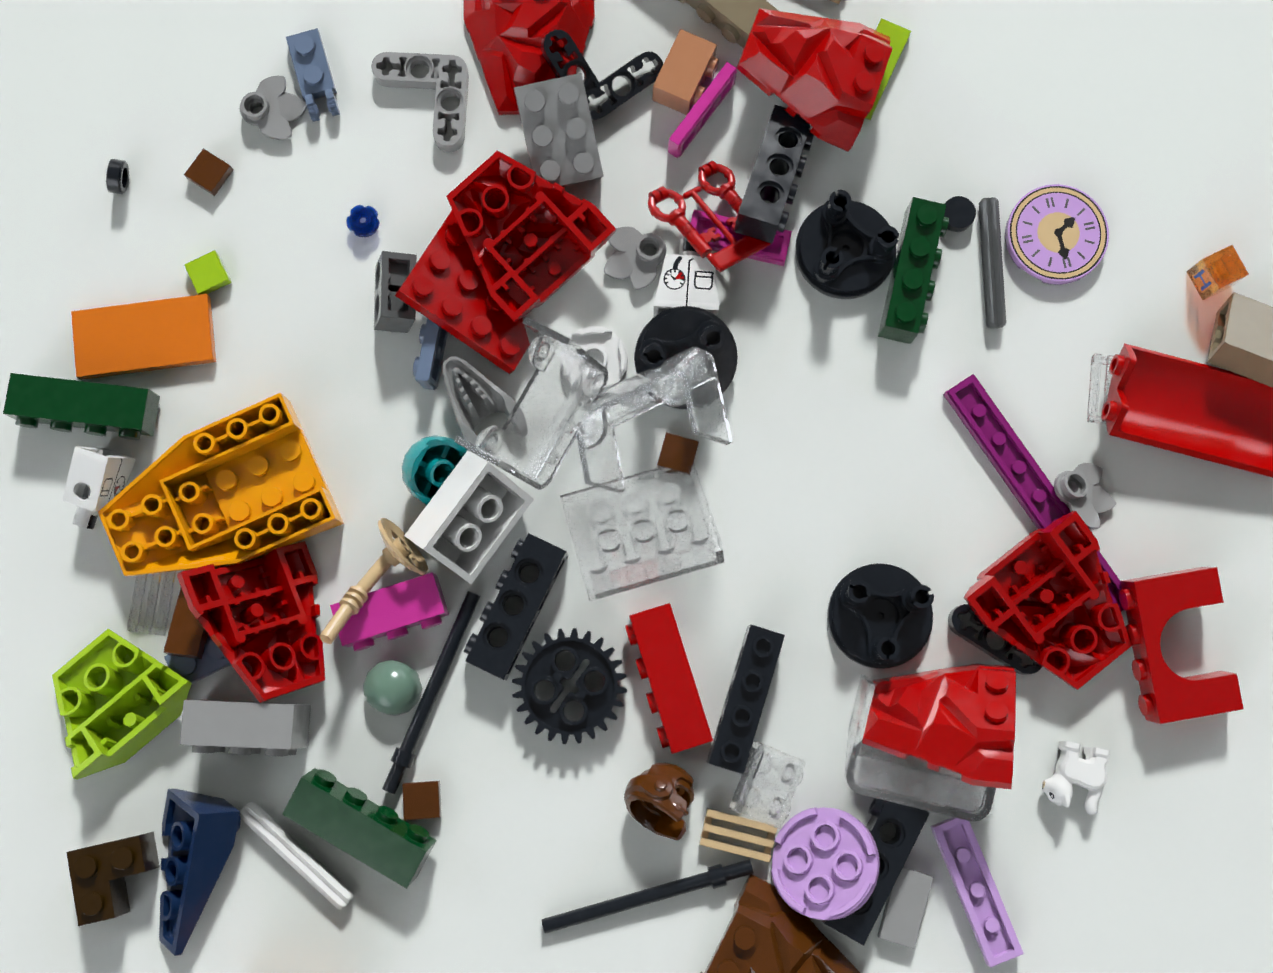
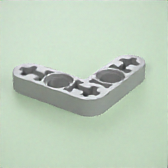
M383 52L376 55L372 61L371 68L376 81L380 85L395 88L436 89L433 118V137L439 149L448 153L460 149L465 138L469 82L468 69L464 60L459 56L442 54ZM386 64H391L393 68L389 71V75H383L382 72L386 68ZM402 64H405V77H402L401 71H403ZM423 64L428 66L429 73L423 78H415L411 72L416 65ZM452 67L458 69L454 81L456 87L450 86L448 73L451 72ZM456 97L459 99V107L454 111L443 109L442 102L446 98ZM446 120L452 121L451 126L454 135L451 136L450 141H445L443 137L447 133Z

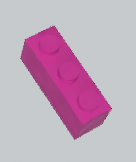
M431 572L369 592L367 594L368 600L360 608L358 614L350 617L340 631L339 637L342 646L353 647L354 651H360L374 646V639L387 636L388 640H394L408 635V628L421 624L422 629H428L442 624L441 618L448 616L449 612L438 576ZM339 602L330 605L333 616L340 608Z

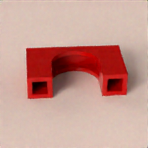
M1198 567L1120 581L1122 589L1119 591V601L1127 615L1128 625H1126L1135 659L1132 661V671L1135 679L1139 681L1141 695L1138 697V705L1145 719L1154 723L1164 724L1244 709L1236 673L1216 671L1180 677L1168 667L1161 653V634L1171 617L1186 609L1224 603L1217 567Z

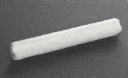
M249 802L242 808L240 819L326 899L340 910L348 905L354 896L353 892L256 802Z

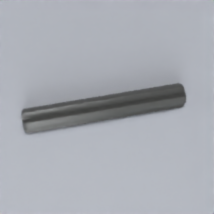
M991 197L983 198L979 202L986 326L990 329H998L1006 325L999 201L997 198Z

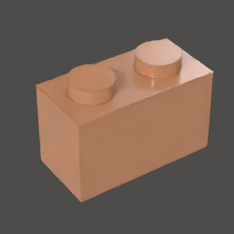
M680 29L653 85L652 100L687 115L706 90L703 87L706 78H712L719 64V59L715 58L717 44Z

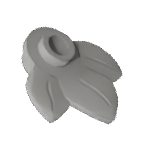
M271 76L260 82L256 92H250L242 98L239 109L243 119L251 125L258 126L265 136L271 139L284 140L292 136L289 123L299 119L306 111L307 105L300 97L285 92L286 80L284 76ZM263 107L259 113H252L254 108Z
M633 227L616 228V232L608 240L616 251L605 264L604 273L615 279L630 277L635 290L647 287L656 278L657 265L665 259L667 248L664 240L653 233L642 235ZM646 247H653L656 253L648 256L643 251Z
M1082 463L1074 471H1064L1059 474L1054 481V490L1058 498L1068 504L1070 512L1077 511L1089 529H1098L1100 527L1098 514L1115 507L1116 502L1098 484L1102 477V468L1094 464Z

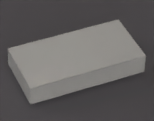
M902 868L886 901L877 935L879 938L915 949L933 880L932 876Z

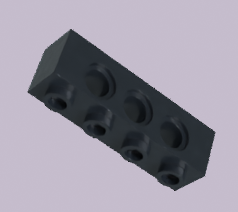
M774 105L734 228L736 233L773 244L777 231L784 232L789 212L783 210L786 203L793 204L798 185L792 182L794 176L801 178L807 160L801 154L803 150L810 151L814 135L809 130L811 125L798 114L792 117L785 111V107Z
M528 533L525 540L520 538L517 541L511 554L515 561L510 571L504 570L500 575L495 589L499 590V593L494 603L488 601L480 616V621L484 622L479 634L473 633L465 646L464 653L468 654L466 662L507 681L568 556L567 551ZM527 565H535L539 568V577L532 583H525L521 580V571ZM513 596L521 597L524 602L522 611L517 615H509L505 610L506 601ZM496 628H504L508 633V640L501 647H493L490 643V634Z
M752 624L747 626L706 761L707 763L744 774L783 644L784 634Z
M884 790L882 795L877 794L874 797L868 813L872 816L866 828L875 840L880 861L879 876L873 893L860 909L849 916L836 920H821L825 925L863 946L930 814L926 810L887 790ZM886 822H892L896 828L894 838L890 841H882L879 835L881 826Z

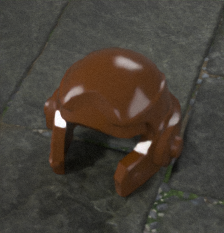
M670 763L653 764L650 769L628 782L624 793L626 808L638 823L653 833L673 840H680L686 832V822L682 817L689 814L687 808L690 807L694 800V780L692 776L677 765Z

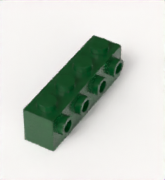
M913 197L910 201L903 219L878 337L911 344L919 333H924L928 321V313L923 312L925 302L931 301L935 288V281L930 280L933 269L938 268L942 256V249L937 248L939 237L944 238L949 223V218L944 217L946 204Z
M10 373L3 414L15 419V425L26 428H38V423L50 424V429L61 432H72V427L84 428V433L90 435L106 436V432L110 431L119 432L118 437L124 439L140 440L141 435H154L160 396L145 388Z
M314 768L301 777L282 815L407 889L419 875L437 840L429 836V832L425 828L416 824H409L400 819L393 809L386 806H378L368 800L367 795L361 790L348 788L336 781V777L326 770Z

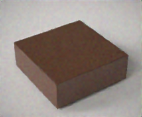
M203 148L184 176L215 196L234 169L231 165Z
M666 432L657 467L690 476L699 441Z
M440 780L403 783L404 820L442 817Z

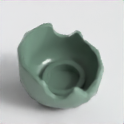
M394 660L377 663L367 673L363 684L364 696L370 706L379 712L395 716L409 712L419 702L422 691L418 673L405 663Z

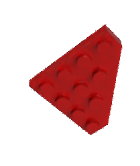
M451 210L395 296L510 375L516 369L530 345L523 318L514 323L491 298L468 243Z

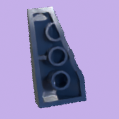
M168 789L162 820V836H168V857L161 858V870L165 871L167 891L162 892L160 895L159 941L174 956L182 955L234 847L236 832L240 829L241 819L240 811L223 798L179 789Z

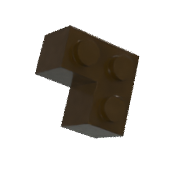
M154 832L66 852L78 926L116 918L131 912L125 877L160 867Z

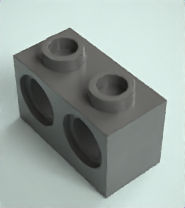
M389 251L381 252L375 266L374 330L400 333L409 332L415 321L416 310L397 298L395 294L417 263V255Z

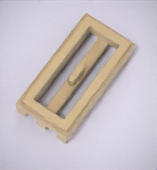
M707 808L699 845L770 863L771 850L778 827ZM712 818L767 831V836L763 838L711 825ZM709 832L764 846L763 852L709 839Z

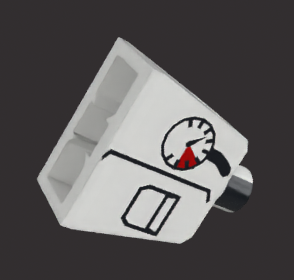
M686 238L680 240L679 255L667 254L665 256L654 299L653 315L656 316L664 310L677 306H695L708 310L718 317L719 299L715 267L706 257L701 258Z
M75 446L63 494V501L77 506L72 522L74 525L94 529L98 511L125 488L136 458L106 448Z

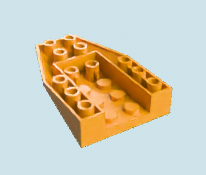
M278 393L184 435L98 511L122 572L126 577L189 570L214 564V567L240 564L269 553L275 548L290 545L344 524L294 408L282 393Z

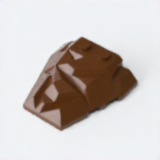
M753 874L748 876L734 904L736 910L704 972L860 973L807 916L796 912L785 903L774 885Z

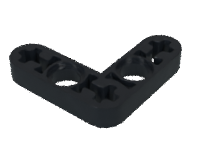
M553 30L546 34L541 42V52L557 78L567 76V71L571 66H577L582 69L588 105L590 103L589 96L592 99H596L605 94V92L614 102L611 105L610 100L607 99L598 105L599 113L595 110L590 111L592 120L606 116L654 83L663 66L662 59L658 54L644 52L599 82L567 32ZM552 37L556 41L562 40L565 45L561 50L566 58L571 54L575 58L565 63L562 68L558 65L559 62L564 60L558 51L552 53L549 49L553 44ZM642 60L646 63L652 61L654 67L651 69L652 76L646 73L635 80V77L627 70L630 67L631 72L635 73L644 66ZM616 77H623L628 81L629 90L624 96H619L613 91L612 83Z

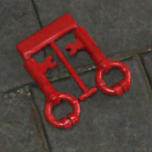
M710 161L698 168L700 186L683 193V196L673 190L666 189L664 186L648 194L650 214L662 222L669 223L671 226L675 225L701 258L706 257L719 272L732 267L771 245V243L749 236L737 241L697 194L704 190L710 195L725 199L738 216L743 199L735 191L736 180L733 171L722 164ZM720 172L727 178L728 182L722 184L719 188H715L706 179ZM692 197L731 245L716 253H711L712 248L709 246V243L720 240L721 235L719 233L715 234L716 229L714 227L708 229L707 233L699 234L685 217V200ZM668 198L673 199L678 208L672 210L670 214H664L656 207V204ZM737 216L730 217L725 223L727 226L732 225V232H734Z

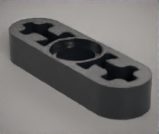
M969 604L957 606L950 612L948 625L954 634L1003 665L1014 667L1016 673L1021 675L1034 674L1042 668L1036 661L1033 662V665L1029 664L1022 667L1020 665L1022 663L1021 657L1014 653H1010L1008 658H1006L1004 654L1012 648V645L1006 640L1001 649H992L986 640L987 634L991 631L987 627L981 629L978 639L974 637L978 633V630L967 626L962 629L960 627L962 621L957 618L958 614L964 615L968 612L971 614L970 621L977 626L983 625ZM1013 647V649L1017 650L1020 653H1023L1022 651H1019L1017 648Z

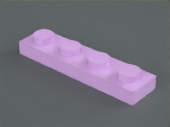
M962 813L930 826L986 964L991 968L1024 954L967 815Z

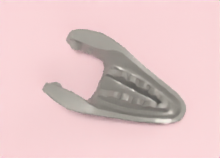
M451 356L443 362V376L461 433L466 443L475 453L486 461L491 458V449L489 446L483 445L482 439L478 438L474 433V428L480 421L493 413H505L514 426V433L522 437L527 435L528 430L524 414L510 396L465 360Z

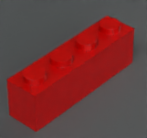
M668 603L629 615L631 624L625 625L630 645L638 644L641 658L635 659L641 680L648 678L652 692L646 693L651 713L659 712L663 726L656 729L662 748L669 747L671 753L674 754L712 742L713 738L671 604Z

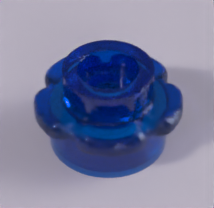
M357 205L350 210V216L346 219L348 229L354 231V234L358 237L372 236L379 228L378 212L371 206ZM365 218L366 222L361 223L360 219Z

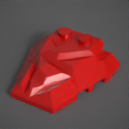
M464 0V23L472 39L475 53L481 63L488 88L499 115H519L514 87L557 78L541 52V42L546 34L553 30L567 32L581 54L584 55L586 39L595 21L594 0ZM553 37L551 38L553 44L549 49L552 53L557 51L560 53L564 60L559 62L558 65L562 68L565 63L575 58L572 54L566 58L561 50L565 45L562 40L556 41ZM571 66L567 71V76L577 74V66Z
M759 8L736 68L768 96L775 94L787 104L788 107L785 111L792 117L798 114L813 127L810 132L818 139L849 152L862 128L864 119L874 105L893 48L890 46L889 36L861 23Z
M498 150L446 196L491 298L514 323L526 316L533 308H538L588 264L595 256V253L616 232V228L593 203L584 198L581 200L565 191V188L557 183L552 184L536 175V171Z
M1072 511L1056 519L1045 529H1037L1030 533L977 576L978 582L972 585L963 597L985 627L1077 690L1132 646L1118 603H1113L1107 585L1111 583L1108 571L1102 570L1097 551H1100L1098 541L1077 511Z
M305 541L275 548L262 558L218 569H215L214 564L181 571L177 574L189 610L260 703L325 681L323 642L316 631V618L320 616V604H314L313 586L318 584V577Z
M976 663L869 680L867 684L862 743L905 760L909 755L928 762V769L939 772L941 767L961 774V781L970 785L1011 789L1016 723V672L1014 667Z

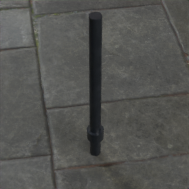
M467 592L400 748L396 747L390 760L393 762V765L382 788L389 793L396 794L406 768L410 769L416 756L413 754L481 597L475 593Z
M749 859L724 867L721 864L707 867L708 871L544 918L542 919L544 933L546 934L709 886H713V889L726 886V881L754 874L751 861Z

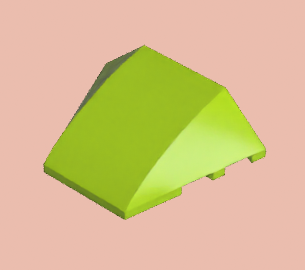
M110 629L104 631L52 675L59 713L61 716H64L68 734L65 737L66 747L71 748L74 766L71 767L73 779H81L129 760L181 716L184 700L187 699L192 684Z

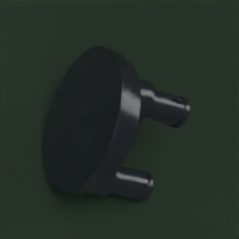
M838 190L837 195L834 191L830 195L829 201L810 213L802 223L796 237L795 258L802 276L814 289L829 297L854 299L870 294L880 287L889 276L896 258V244L899 241L897 240L899 233L888 224L878 211L864 203L852 201L850 194L845 190Z
M677 306L664 310L654 316L641 331L634 353L636 373L644 389L658 402L677 409L699 410L700 407L703 406L705 408L709 403L719 398L733 380L738 359L734 337L726 324L710 311L695 306Z
M876 563L859 567L847 574L837 584L831 594L827 609L830 634L843 654L862 666L885 669L902 665L914 658L929 639L933 625L931 604L934 601V594L929 595L928 592L931 591V588L922 585L912 574L897 566Z

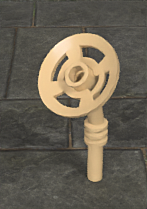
M381 518L378 521L380 535L386 545L382 550L383 555L380 556L357 585L351 586L339 601L340 608L319 635L320 639L327 644H332L350 617L358 614L360 608L368 600L367 594L391 565L396 567L401 563L406 568L420 575H425L429 571L424 557L415 544L404 536L405 533L387 518Z

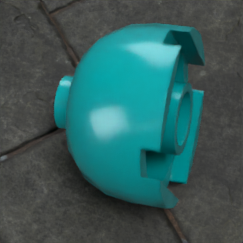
M434 435L422 438L413 444L404 456L402 479L411 495L427 505L468 449L456 440Z

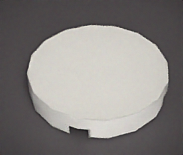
M588 326L578 329L568 338L561 349L560 364L563 375L572 387L583 393L600 394L608 392L621 382L627 371L628 355L625 344L616 334L605 327Z

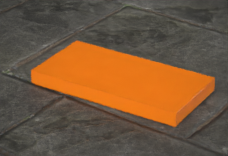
M208 294L71 311L76 377L80 380L216 362L211 298Z

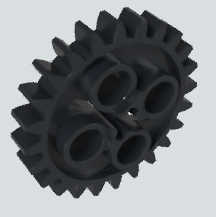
M573 628L570 637H565L563 630L558 629L556 640H553L548 633H545L544 639L546 644L541 646L536 641H533L532 645L536 652L532 655L523 651L522 655L528 661L527 664L515 666L523 675L522 678L512 679V683L521 685V691L512 694L513 698H523L524 701L516 710L517 712L528 710L530 714L524 723L527 725L536 721L538 725L535 734L538 735L545 728L548 729V741H552L557 733L561 734L563 744H567L569 736L573 734L577 743H581L583 732H587L592 739H595L594 727L598 726L602 730L607 731L608 728L604 719L608 717L617 720L618 717L612 711L613 706L624 707V703L616 699L617 694L627 692L626 688L618 686V681L627 677L626 674L616 673L615 671L622 664V660L611 661L609 659L615 649L612 647L603 651L601 649L604 642L602 637L594 644L591 643L590 631L586 632L583 639L578 638L576 628ZM563 651L572 652L576 659L574 667L569 671H561L556 665V658ZM588 659L590 661L588 667L575 684L579 688L576 694L569 692L558 710L552 713L550 711L551 706L564 690L561 681L564 678L572 679L583 660ZM592 671L600 672L605 679L603 688L597 692H591L585 686V677ZM543 680L551 681L555 687L553 697L547 701L540 700L536 695V686ZM573 700L579 701L584 707V715L578 721L568 720L564 713L566 704Z

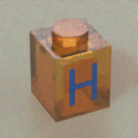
M1233 245L1203 258L1186 271L1202 300L1234 286L1249 275Z

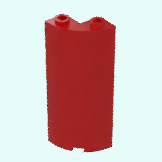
M1124 343L1120 354L1114 355L1109 367V373L1112 374L1108 398L1101 413L1102 420L1106 421L1108 435L1273 478V387L1228 370Z

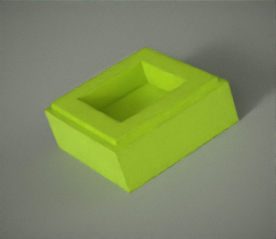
M215 250L184 264L198 295L209 294L232 283L219 254Z

